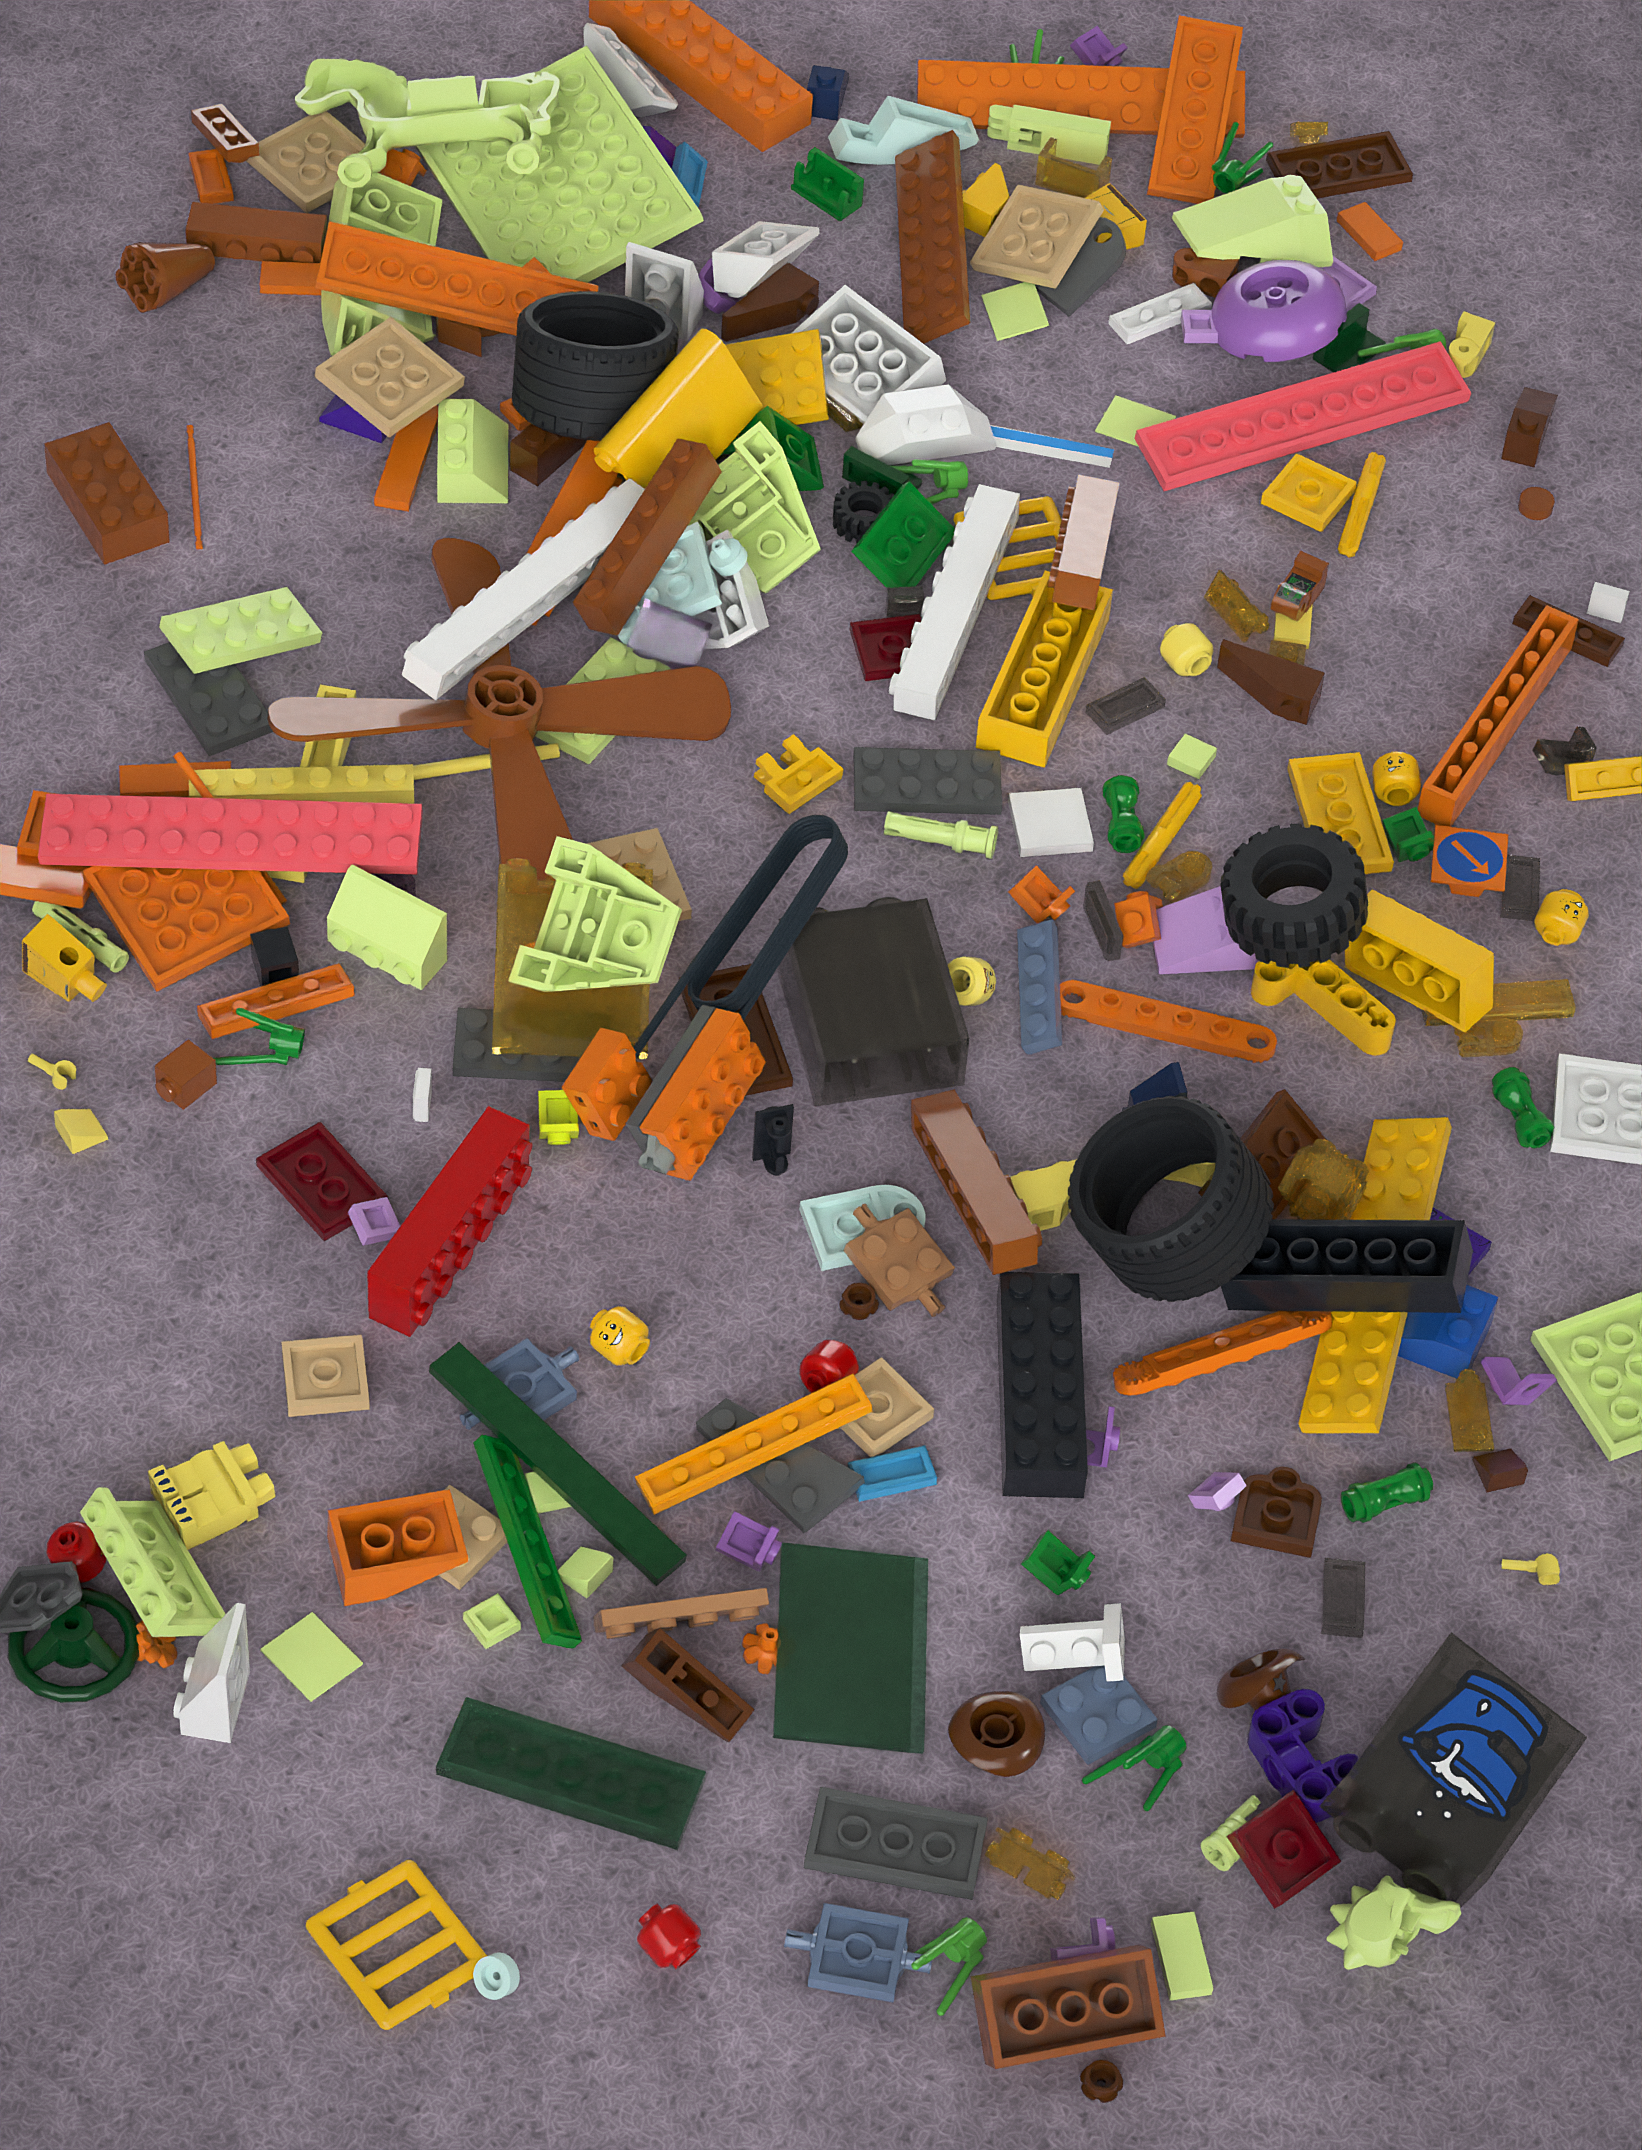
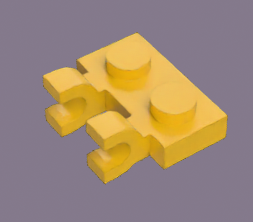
M793 734L783 741L782 746L787 751L780 756V759L789 767L783 770L775 759L766 752L756 759L755 764L760 769L753 776L761 784L765 785L764 792L785 812L790 814L842 779L844 769L820 747L810 752L799 738Z

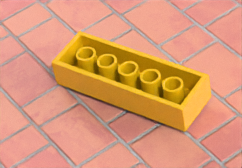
M1046 570L980 714L976 738V748L1000 751L1002 756L1045 768L1109 621L1113 589L1099 586L1094 610L1052 602L1054 588L1047 587L1050 572Z

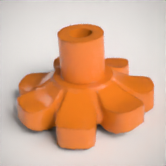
M142 1620L136 1625L139 1634L136 1635L139 1644L138 1661L146 1659L150 1664L158 1661L162 1668L173 1665L174 1660L177 1659V1648L171 1643L176 1640V1637H152Z
M767 1623L759 1624L756 1627V1635L747 1633L743 1638L742 1646L745 1648L743 1658L748 1664L758 1661L757 1670L762 1674H769L772 1664L778 1670H784L789 1666L788 1656H792L795 1653V1643L787 1640L788 1632L784 1628L778 1627L774 1629L769 1628Z

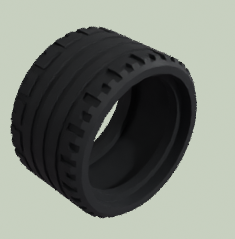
M577 291L557 293L540 298L524 308L518 316L512 403L515 409L527 421L538 428L565 437L601 441L677 356L678 327L666 313L652 304L619 294Z
M1183 1096L1152 1098L1139 1102L1116 1114L1103 1124L1088 1140L1075 1161L1073 1172L1069 1179L1068 1196L1070 1198L1068 1200V1207L1071 1210L1070 1215L1078 1231L1125 1286L1132 1292L1139 1293L1142 1297L1147 1299L1152 1297L1156 1301L1167 1300L1168 1302H1175L1177 1300H1189L1194 1297H1200L1210 1291L1212 1292L1229 1282L1250 1263L1256 1252L1259 1251L1272 1221L1271 1212L1273 1211L1274 1203L1271 1199L1273 1198V1191L1270 1188L1271 1183L1266 1176V1172L1222 1115L1210 1105L1202 1104L1200 1100L1194 1098L1188 1099V1097ZM1206 1162L1216 1163L1215 1172L1209 1187L1200 1201L1185 1216L1168 1227L1150 1234L1126 1235L1132 1212L1142 1197L1158 1181L1170 1173L1189 1165Z

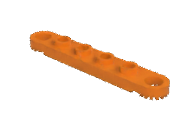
M1068 980L1060 984L1061 1015H1067L1069 1018L1075 1017L1087 1020L1086 1022L1211 1053L1232 1058L1238 1057L1248 1061L1251 1060L1253 1061L1252 1063L1268 1061L1273 1057L1276 1050V1035L1272 1030L1262 1025L1077 980ZM1073 993V995L1081 996L1083 1001L1080 1003H1069L1063 997ZM1255 1038L1259 1040L1260 1038L1261 1041H1265L1267 1046L1257 1049L1251 1047L1247 1041H1250L1249 1039L1254 1040Z
M1277 1311L1143 1356L1142 1361H1132L1130 1365L1128 1362H1125V1366L1121 1364L1118 1365V1368L1114 1369L1115 1390L1123 1395H1140L1164 1386L1177 1385L1185 1379L1200 1374L1213 1373L1218 1368L1235 1362L1249 1361L1254 1356L1271 1350L1284 1349L1292 1343L1328 1331L1332 1327L1331 1311Z

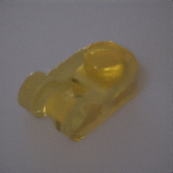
M1187 851L1164 865H1155L1147 873L1145 879L1154 889L1159 887L1163 891V897L1172 904L1182 900L1209 882L1212 862L1208 856L1201 852Z
M1507 1017L1481 1018L1466 1033L1453 1026L1455 1035L1459 1036L1457 1047L1461 1057L1513 1054L1521 1046L1523 1038L1521 1026L1515 1020ZM1482 1035L1483 1039H1479L1477 1036Z

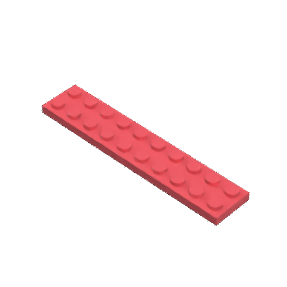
M1440 341L1136 430L1134 439L1165 492L1469 401L1471 391Z
M46 794L38 859L40 865L346 873L353 864L370 874L417 875L423 809L422 804Z

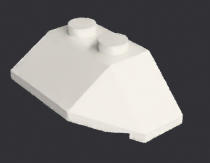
M586 23L584 26V47L587 45L635 116L645 117L676 109L678 105L677 100L634 52L618 39L611 28Z
M949 384L883 394L855 438L858 450L887 465L910 463L913 459L930 460L994 450L997 447L988 417Z
M728 529L706 541L709 555L714 541L717 539L733 538ZM747 561L741 570L730 576L720 575L713 567L722 604L687 619L692 639L697 649L729 648L769 627L757 580Z

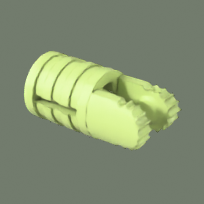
M1255 1795L1247 1799L1216 1831L1201 1842V1850L1205 1858L1221 1871H1228L1240 1859V1856L1226 1836L1247 1821L1244 1818L1251 1815L1258 1808L1261 1802Z

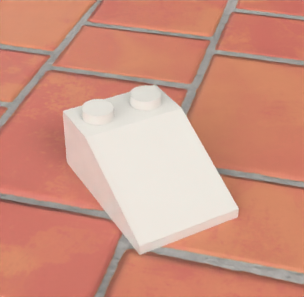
M629 242L627 244L625 296L642 300L662 310L678 327L679 338L688 341L703 315L704 289L694 262Z
M236 1603L199 1641L195 1657L187 1658L184 1669V1682H187L185 1693L178 1692L174 1705V1718L180 1719L181 1735L231 1743L250 1673L245 1604Z

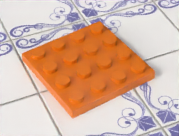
M91 866L82 871L84 880L89 884L94 896L156 992L250 945V934L267 929L282 928L290 924L289 915L258 870Z

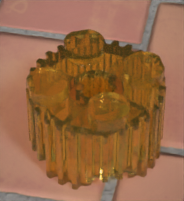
M1325 1139L1315 1140L1313 1146H1303L1295 1154L1278 1187L1281 1195H1284V1200L1289 1201L1290 1216L1302 1220H1350L1367 1188L1366 1178L1369 1170L1366 1164L1356 1159L1347 1158V1154H1341L1340 1150L1336 1151L1335 1145Z

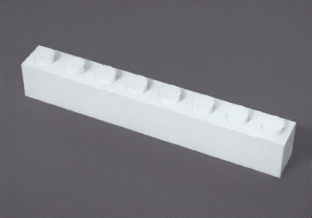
M979 484L974 498L968 497L964 508L965 519L963 522L958 521L954 531L953 541L955 543L953 547L948 546L946 548L943 558L944 569L942 572L937 571L932 586L933 595L932 597L927 596L924 600L921 623L915 622L911 634L912 645L910 648L905 647L900 660L901 671L899 674L894 673L892 676L889 694L894 695V711L931 720L936 719L1019 519V493Z

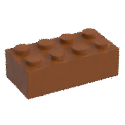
M110 422L44 443L47 474L104 565L170 542L168 513Z
M1142 1945L970 1976L984 2061L986 2065L994 2069L1166 2037L1152 1951L1150 1948Z

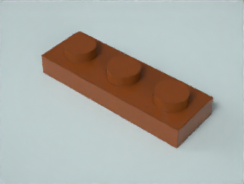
M223 104L191 110L192 123L227 162L241 163L247 161L250 157L260 156L259 143Z

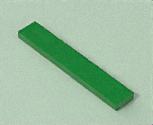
M481 1435L473 1444L542 1643L573 1649L582 1641L518 1456L499 1438Z

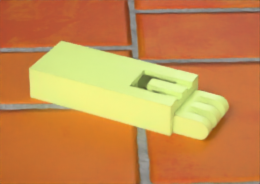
M992 105L989 108L990 116L988 119L987 135L993 139L1008 141L1007 149L1098 165L1105 164L1111 121L1020 105H1013V107Z

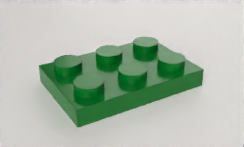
M908 481L899 488L851 552L899 601H902L910 595L953 538L955 528Z

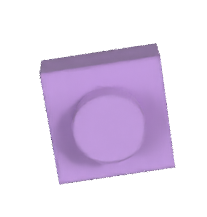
M1182 310L1181 325L1184 343H1218V332L1213 324L1212 310Z
M387 1197L353 1204L348 1211L363 1246L391 1240L400 1227Z
M1214 1472L1194 1489L1188 1497L1196 1509L1221 1511L1235 1502V1496L1246 1487V1484L1240 1473Z

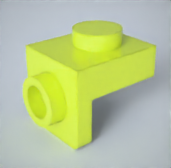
M564 1090L538 1091L539 1139H547L550 1145L570 1144L571 1138H578L579 1135L578 1114Z

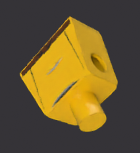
M1111 183L1085 197V199L1101 203L1104 211L1100 217L1111 220L1120 228L1126 243V250L1144 245L1147 220ZM1102 233L1095 241L1105 243L1110 240L1112 234Z
M49 914L23 938L22 971L66 1001L70 1002L81 992L94 1002L105 991L107 983L94 974V954Z

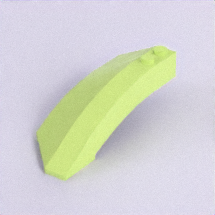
M380 173L372 174L370 181L363 187L351 188L343 184L339 178L334 185L329 221L436 246L442 199ZM321 290L322 323L330 355L332 356L389 317H392L423 343L433 340L436 336L432 331L430 315Z

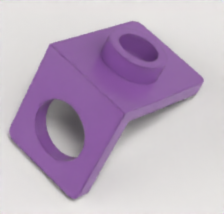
M1484 1357L1481 1360V1364L1490 1379V1385L1499 1396L1503 1405H1529L1557 1381L1554 1374L1535 1373L1527 1375L1521 1381L1509 1358ZM1540 1383L1535 1388L1529 1391L1526 1390L1528 1387Z
M1108 1407L1105 1432L1086 1430V1438L1091 1440L1095 1446L1093 1453L1087 1456V1465L1107 1467L1109 1451L1118 1450L1120 1427L1113 1426L1115 1407Z

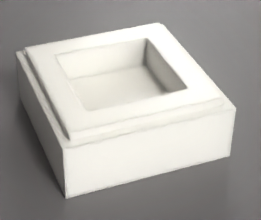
M1595 582L1587 614L1621 623L1630 591Z
M418 1068L415 1074L413 1119L419 1122H428L432 1095V1069Z

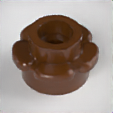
M853 1283L842 1293V1300L839 1306L845 1315H851L855 1320H864L869 1317V1314L876 1313L879 1302L875 1299V1291L871 1286L865 1283ZM861 1302L862 1305H856L855 1303Z
M1107 2060L1092 2062L1080 2075V2081L1083 2083L1081 2090L1090 2100L1099 2099L1102 2103L1111 2102L1117 2098V2092L1123 2088L1122 2075L1118 2068ZM1099 2080H1103L1105 2082V2085L1100 2086L1097 2084V2082Z

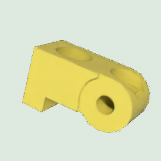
M1465 311L1458 321L1456 337L1450 343L1448 351L1462 378L1471 376L1477 369L1491 345L1495 322Z

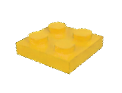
M1296 453L1262 493L1261 504L1322 533L1354 494L1357 481Z

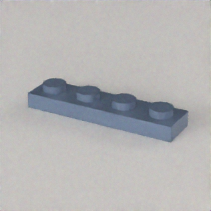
M1052 919L1017 929L1021 1047L1029 1055L1062 1045L1058 928Z

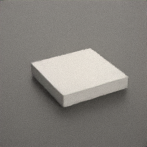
M1081 788L1009 793L1008 804L1020 857L1093 852L1094 841Z

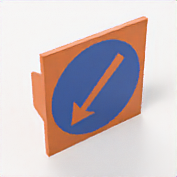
M1435 825L1430 882L1447 884L1450 887L1451 893L1457 895L1479 897L1484 890L1504 892L1508 834Z

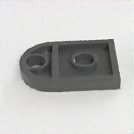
M1100 217L1057 288L1054 289L1035 284L1037 292L1068 317L1071 316L1122 265L1126 256V243L1120 228L1111 220ZM1102 233L1112 234L1110 240L1105 243L1095 241Z

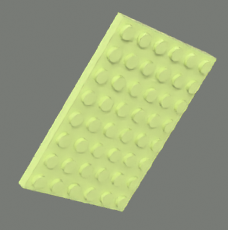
M587 45L536 72L538 75L542 71L555 75L560 80L558 92L559 104L552 113L548 114L551 119L550 133L539 136L542 140L540 162L538 167L531 173L518 174L510 169L506 156L510 145L514 142L507 139L469 140L415 146L486 258L522 267L535 257L552 275L588 283L626 263V246L629 242L652 249L704 221L700 210Z

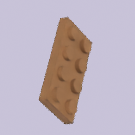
M767 1588L605 1609L600 1610L593 1616L595 1633L606 1632L607 1639L631 1636V1633H635V1628L647 1626L648 1633L658 1628L666 1632L677 1627L676 1622L688 1621L689 1628L713 1625V1622L718 1621L719 1616L729 1615L730 1622L747 1621L760 1616L759 1611L769 1605Z

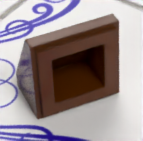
M1511 1448L1474 1456L1472 1459L1486 1493L1525 1483L1528 1472L1527 1466Z

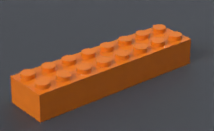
M589 0V18L600 26L611 28L618 39L634 53L761 152L811 124L813 94L690 0Z

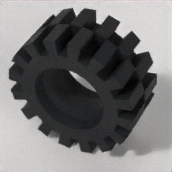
M861 481V486L857 487L855 482L849 483V489L845 486L842 487L840 494L837 493L835 496L833 507V527L837 529V534L840 537L845 534V540L851 542L853 538L857 539V544L894 494H889V489L885 486L879 490V484L873 482L872 487L867 486V481ZM858 510H868L874 512L875 515L860 516L855 514L854 512Z

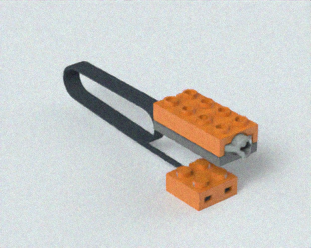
M825 815L803 817L791 824L783 833L687 967L634 1046H632L625 1033L600 1027L562 1085V1089L590 1135L615 1141L624 1126H627L642 1151L639 1159V1165L642 1168L689 1181L692 1180L699 1167L704 1163L714 1143L724 1132L725 1126L735 1110L743 1102L744 1096L756 1077L761 1074L766 1063L757 1044L750 1042V1031L744 1019L847 859L848 844L832 818ZM823 838L832 839L739 985L732 993L722 999L715 1001L699 999L704 985L799 852L813 841ZM687 985L688 995L698 1012L652 1081L643 1063L637 1062L636 1058Z

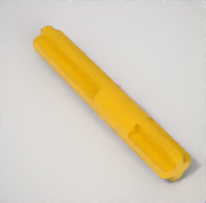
M1376 452L1369 453L1365 461L1337 548L1340 554L1346 555L1348 558L1355 556L1359 548L1386 463L1384 455H1378Z
M1186 782L1179 790L1124 871L1123 883L1127 887L1131 886L1134 889H1138L1142 886L1202 797L1200 793L1201 787L1198 784L1194 785L1191 782Z

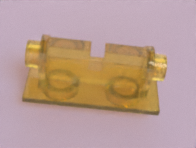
M1218 570L1204 596L1205 600L1243 643L1247 642L1252 632L1257 631L1259 634L1266 632L1270 626L1268 616L1265 613H1261L1255 605L1249 602L1250 599L1238 587L1239 584L1235 579H1229L1222 570Z
M1471 1369L1463 1370L1459 1373L1456 1383H1445L1454 1452L1494 1451L1485 1383L1480 1382V1377L1475 1374V1371Z
M997 1827L996 1832L1002 1840L999 1844L993 1841L985 1853V1857L990 1859V1865L999 1868L1015 1879L1018 1878L1024 1866L1030 1868V1871L1023 1883L1047 1899L1054 1897L1059 1900L1067 1886L1062 1883L1064 1877L1066 1876L1072 1881L1076 1878L1071 1870L1067 1869L1070 1861L1051 1849H1048L1044 1855L1032 1848L1031 1845L1034 1840L1012 1827L1009 1833Z

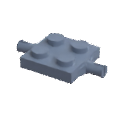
M526 1338L485 1364L499 1380L543 1421L576 1400L577 1390L564 1378L562 1372L565 1368L579 1361V1355L576 1350L573 1351L572 1346H569L566 1350L552 1358L539 1351ZM469 1410L460 1415L463 1426L466 1425L468 1430L481 1422Z
M828 1903L823 1904L821 1919L813 1934L787 1929L784 1944L785 1948L810 1951L811 1968L808 1987L892 2003L894 2002L897 1981L904 1973V1969L913 1970L911 1964L923 1955L907 1952L906 1935L909 1918ZM932 1961L914 1971L930 1974Z

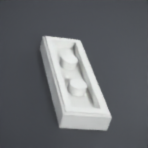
M1195 283L1110 315L1108 324L1126 344H1130L1180 324L1182 310H1212V302Z

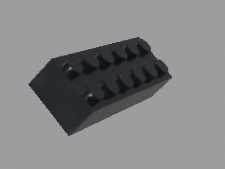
M1272 1219L1268 1227L1267 1236L1264 1238L1262 1246L1256 1252L1254 1258L1239 1274L1221 1286L1228 1310L1461 1313L1473 1249L1465 1220Z
M1000 1273L996 1299L1002 1496L1084 1498L1088 1465L1079 1273Z

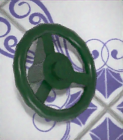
M88 1587L81 1588V1600L53 1620L50 1629L26 1655H24V1644L28 1631L10 1632L8 1635L7 1658L17 1679L36 1695L60 1703L88 1702L111 1693L126 1680L139 1658V1644L136 1638L139 1631L136 1628L137 1622L132 1612L110 1594ZM87 1604L104 1609L117 1619L124 1633V1653L121 1658L94 1630L93 1618L87 1610ZM55 1661L60 1666L72 1669L84 1667L92 1662L108 1674L104 1678L84 1686H60L44 1681L34 1672Z

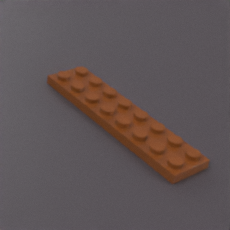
M953 130L935 136L931 140L912 149H907L895 156L904 330L923 344L970 324L959 137Z

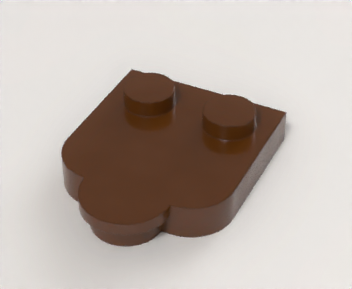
M1276 1467L1267 1475L1255 1474L1247 1477L1244 1480L1246 1487L1240 1492L1231 1542L1311 1558L1322 1503L1320 1492L1312 1485L1302 1483L1299 1474L1289 1467Z

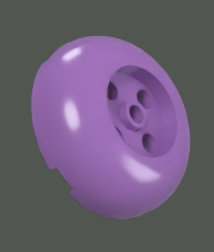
M1297 260L1266 261L1238 272L1222 286L1212 306V320L1218 332V344L1220 347L1242 359H1245L1247 355L1262 356L1264 362L1292 360L1323 348L1338 335L1337 329L1342 322H1346L1347 318L1345 297L1334 278L1315 265Z

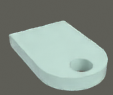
M876 1185L800 1201L799 1210L821 1271L853 1264L843 1250L846 1243L865 1232L864 1227L853 1215L856 1208L862 1206V1204H867V1207L878 1221L890 1219L896 1213L909 1208L925 1228V1211L919 1199L908 1190L898 1186Z

